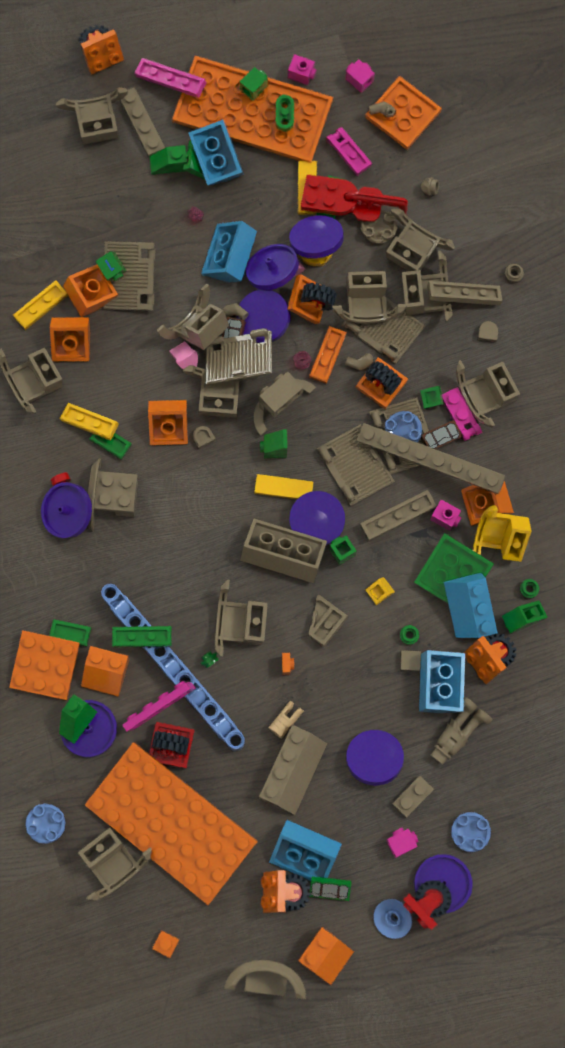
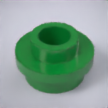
M526 579L520 585V592L526 598H534L539 593V585L533 579ZM531 586L533 591L528 592L526 587Z
M407 625L401 629L400 639L403 643L412 645L418 641L419 631L416 627ZM411 632L413 637L407 638L406 633Z
M209 651L201 657L203 661L200 664L206 668L213 665L219 660L216 656L217 652L212 653Z

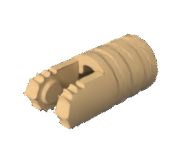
M291 701L268 727L281 739L304 712L301 708H298L291 718H288L286 715L292 710L294 705Z

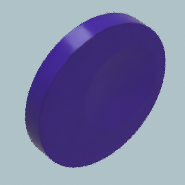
M311 216L295 224L291 229L289 238L292 249L298 255L305 258H322L331 255L341 247L344 234L341 224L334 218Z
M269 245L257 251L250 258L246 266V275L251 285L255 288L273 290L285 285L295 276L299 268V259L295 251L288 245Z
M272 290L253 291L239 305L249 313L245 319L246 325L243 335L250 334L252 330L265 328L268 331H272V342H274L286 332L289 326L290 311L287 310L288 304L281 295ZM264 336L257 337V343L265 342Z
M68 482L56 484L46 493L41 505L43 524L48 532L56 537L74 538L80 535L86 529L91 519L92 504L90 497L85 489L77 484Z
M311 491L299 497L293 504L290 511V526L293 531L326 540V545L339 537L345 525L344 508L340 501L332 494L324 491Z
M84 700L97 711L96 715L75 744L61 736V739L67 749L73 754L92 758L105 753L113 745L117 735V722L113 713L106 705L94 700Z
M368 730L360 733L350 742L346 761L350 773L358 781L377 786L387 784L399 775L403 767L404 753L399 741L391 734L381 730Z
M445 854L432 856L420 865L415 874V893L420 885L430 880L440 881L448 887L451 892L452 902L446 913L460 909L471 895L472 877L470 871L461 860L454 856Z

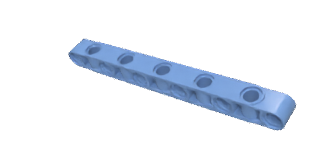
M107 584L102 588L101 595L103 600L125 627H132L130 623L133 619L141 621L138 627L151 626L131 601L114 584ZM113 590L116 594L113 598H107L105 596L107 591ZM142 647L174 685L180 683V680L184 677L191 680L196 689L184 697L232 751L241 750L245 744L243 734L170 647ZM158 648H163L166 652L164 656L158 657L155 655V651ZM208 707L216 709V713L213 716L205 714V710ZM235 736L242 740L238 746H233L230 743V740Z

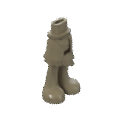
M465 696L464 712H460L455 720L451 718L450 724L447 723L444 732L438 739L437 745L434 746L436 749L431 754L442 765L447 759H451V756L466 746L468 737L478 725L489 724L493 720L483 710L478 709L461 731L460 727L477 709L476 704Z

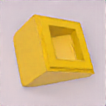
M384 577L379 578L365 589L376 605L395 593Z

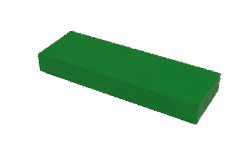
M112 627V647H172V627Z

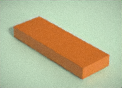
M329 326L309 378L327 384L347 332Z

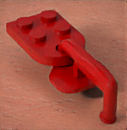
M306 175L301 202V210L339 216L352 212L360 221L374 222L380 217L381 206L385 205L399 207L407 215L408 200L405 198L383 195L377 188L362 187L357 190L353 183L344 179Z

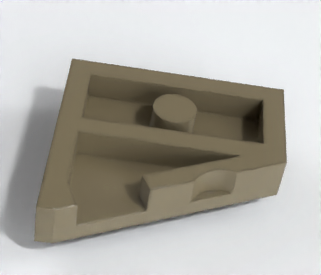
M318 594L309 636L325 648L348 619V615Z

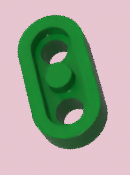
M281 95L276 100V127L280 131L287 132L294 126V100L289 95ZM286 121L288 124L283 125L282 122Z

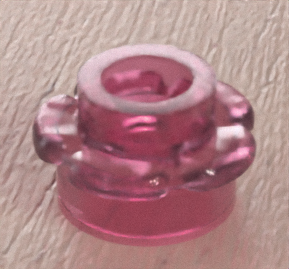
M192 206L190 210H187L189 219L196 223L198 220L202 221L204 213L200 209Z
M300 351L293 357L294 365L297 368L306 369L310 366L312 358L307 352Z

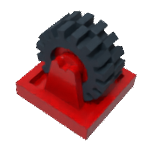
M156 722L149 754L161 764L187 769L195 730Z
M436 880L426 881L420 885L415 898L410 893L403 898L405 901L403 906L411 914L415 912L419 916L417 921L425 929L429 927L431 930L437 925V922L432 917L444 915L449 910L452 902L451 892L448 887Z

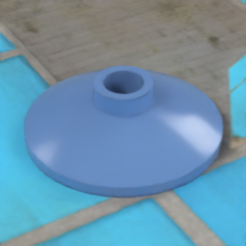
M395 899L384 900L378 904L374 911V922L377 929L384 936L392 939L405 936L412 927V915L403 906L404 903Z

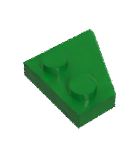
M190 140L186 153L188 163L183 166V169L205 180Z

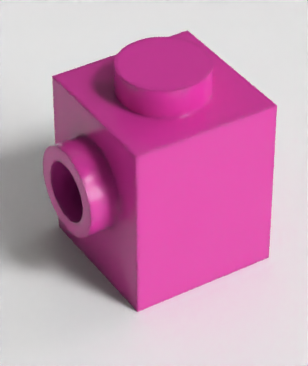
M294 54L288 69V79L308 85L310 79L313 80L316 75L317 69H314L315 61Z
M359 59L355 63H351L346 69V80L360 93L374 81L375 73L367 63H363Z
M440 500L430 520L451 531L453 526H458L462 518L459 516L461 510Z
M403 827L392 832L393 836L386 840L394 858L417 848L416 843L419 842L414 831L410 832L409 828L404 830Z

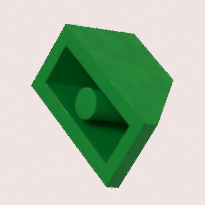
M185 145L166 147L150 156L151 175L186 172L183 169V166L187 164Z
M287 429L264 435V441H260V453H264V459L287 458Z
M539 600L518 606L502 616L504 624L510 633L520 631L548 618Z
M73 694L62 709L59 734L75 744L97 711Z

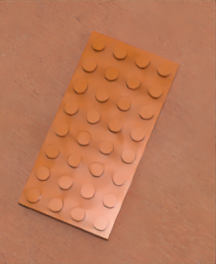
M194 57L189 74L204 78L207 83L199 98L181 93L172 118L173 123L197 130L224 120L232 141L298 161L312 162L333 102V97L268 78V87L252 101L240 91V81L249 73L248 71L202 57ZM281 95H289L294 100V126L287 132L280 131L276 127V100ZM286 121L282 122L283 125L288 124Z
M135 742L131 744L85 804L86 807L143 853L151 847L150 859L207 905L212 902L258 842Z

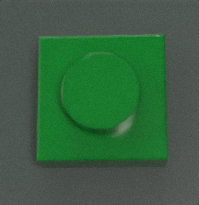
M440 386L420 390L424 409L444 405Z

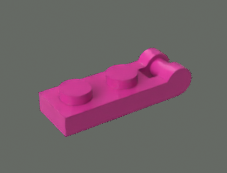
M342 127L338 128L333 135L330 134L326 137L328 144L336 150L356 176L372 166L371 161Z
M458 387L442 394L443 403L452 420H455L463 435V440L467 441L471 436L481 434V427L476 422ZM470 424L471 428L465 429L464 426Z

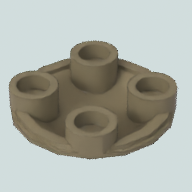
M381 210L380 217L376 221H362L361 232L364 237L374 243H385L391 240L397 231L395 217L391 212Z

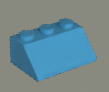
M224 120L189 132L208 186L244 175Z
M243 221L217 224L201 274L229 283L241 282L257 231Z
M482 573L444 582L456 638H480L497 633L487 581Z
M432 650L421 653L419 712H464L465 653Z
M287 820L269 863L294 874L301 875L310 881L312 876L328 878L342 844Z

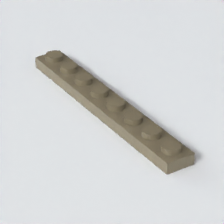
M363 423L357 438L359 443L496 494L500 493L506 478L505 475L366 423Z

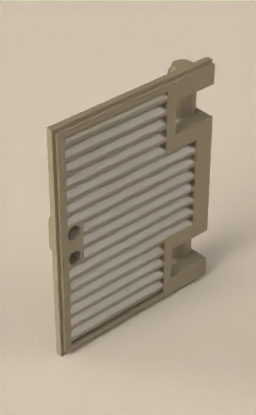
M105 242L104 255L110 251L115 252L126 272L123 273L124 277L116 282L110 281L118 296L104 305L103 309L153 310L155 243ZM142 249H148V258H142ZM141 294H147V304L141 303Z
M385 297L386 309L389 312L397 305ZM406 311L388 321L369 324L360 323L362 324L360 327L354 322L346 320L342 324L346 329L349 328L355 332V336L377 352L388 356L394 364L399 361L426 327L413 316L406 315ZM392 346L397 350V352L395 353L394 351L389 349V347Z
M265 328L252 330L250 334L229 338L218 336L206 347V385L272 374V331L270 330L268 331ZM257 337H265V342L257 343ZM221 344V350L213 351V345Z
M418 397L390 405L386 410L379 408L369 411L374 427L384 431L385 423L381 422L380 416L384 415L387 421L396 412L401 411L411 412L418 417L422 425V434L429 431ZM420 438L417 443L424 445L422 439ZM382 451L390 474L421 466L398 457L400 464L396 465L394 457L397 456Z
M361 424L316 448L325 460L324 463L341 492L345 494L350 506L395 482L376 449L357 442L362 428ZM332 449L335 456L331 457L327 450ZM352 487L356 489L358 495L354 496L351 491Z

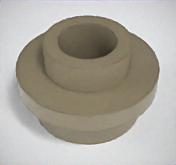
M511 264L505 270V276L510 282H518L524 275L522 267L518 264ZM511 272H516L517 276L511 275Z

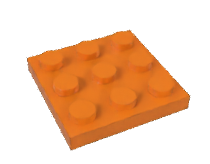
M399 76L375 103L386 102L395 108L394 116L386 117L381 113L370 115L368 111L365 114V118L408 150L440 114L442 108Z
M22 630L9 688L68 700L80 643Z

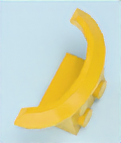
M491 505L483 512L475 534L473 551L481 555V547L501 549L503 559L521 562L531 534L529 518L497 513V506Z

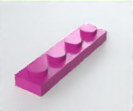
M144 58L141 59L134 73L138 78L199 98L207 83L204 78Z
M184 681L174 686V691L171 693L165 692L158 697L159 701L154 704L151 702L145 705L141 713L130 715L127 718V722L123 724L126 732L135 730L195 690L196 688L193 683H185Z

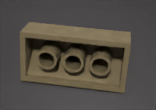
M253 519L243 546L240 561L314 583L327 541Z
M292 725L259 799L295 815L328 743L312 733Z

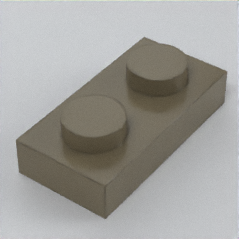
M419 776L392 805L407 818L434 789Z

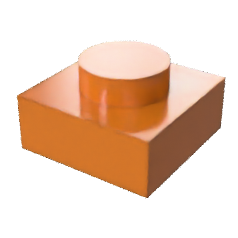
M282 653V675H290V670H294V658H290V653Z
M161 930L152 949L171 958L179 939Z

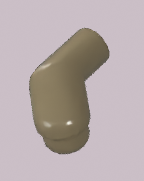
M386 102L368 106L370 115L381 113L386 117H392L395 114V108Z
M237 303L226 305L223 309L226 317L230 318L237 315L242 320H245L249 315Z
M369 353L359 359L348 356L345 365L361 371L372 365L373 356Z

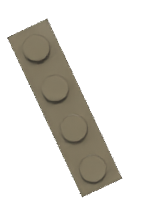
M135 87L129 89L128 94L120 102L150 158L151 155L164 149L165 146Z
M429 281L427 284L430 301L501 305L502 303L500 286Z
M426 490L360 523V526L368 541H371L435 509L437 505L429 491Z

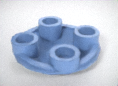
M408 411L396 412L385 422V431L418 442L422 434V425L416 415Z
M51 804L36 805L26 818L27 833L38 843L47 844L56 841L65 830L63 813L59 808Z
M467 812L461 814L454 821L452 838L460 849L467 852H476L488 844L491 837V828L488 821L482 815Z

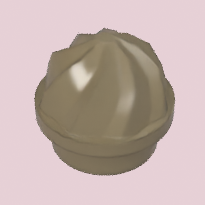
M433 177L425 179L421 184L423 193L428 196L437 195L439 180H435Z

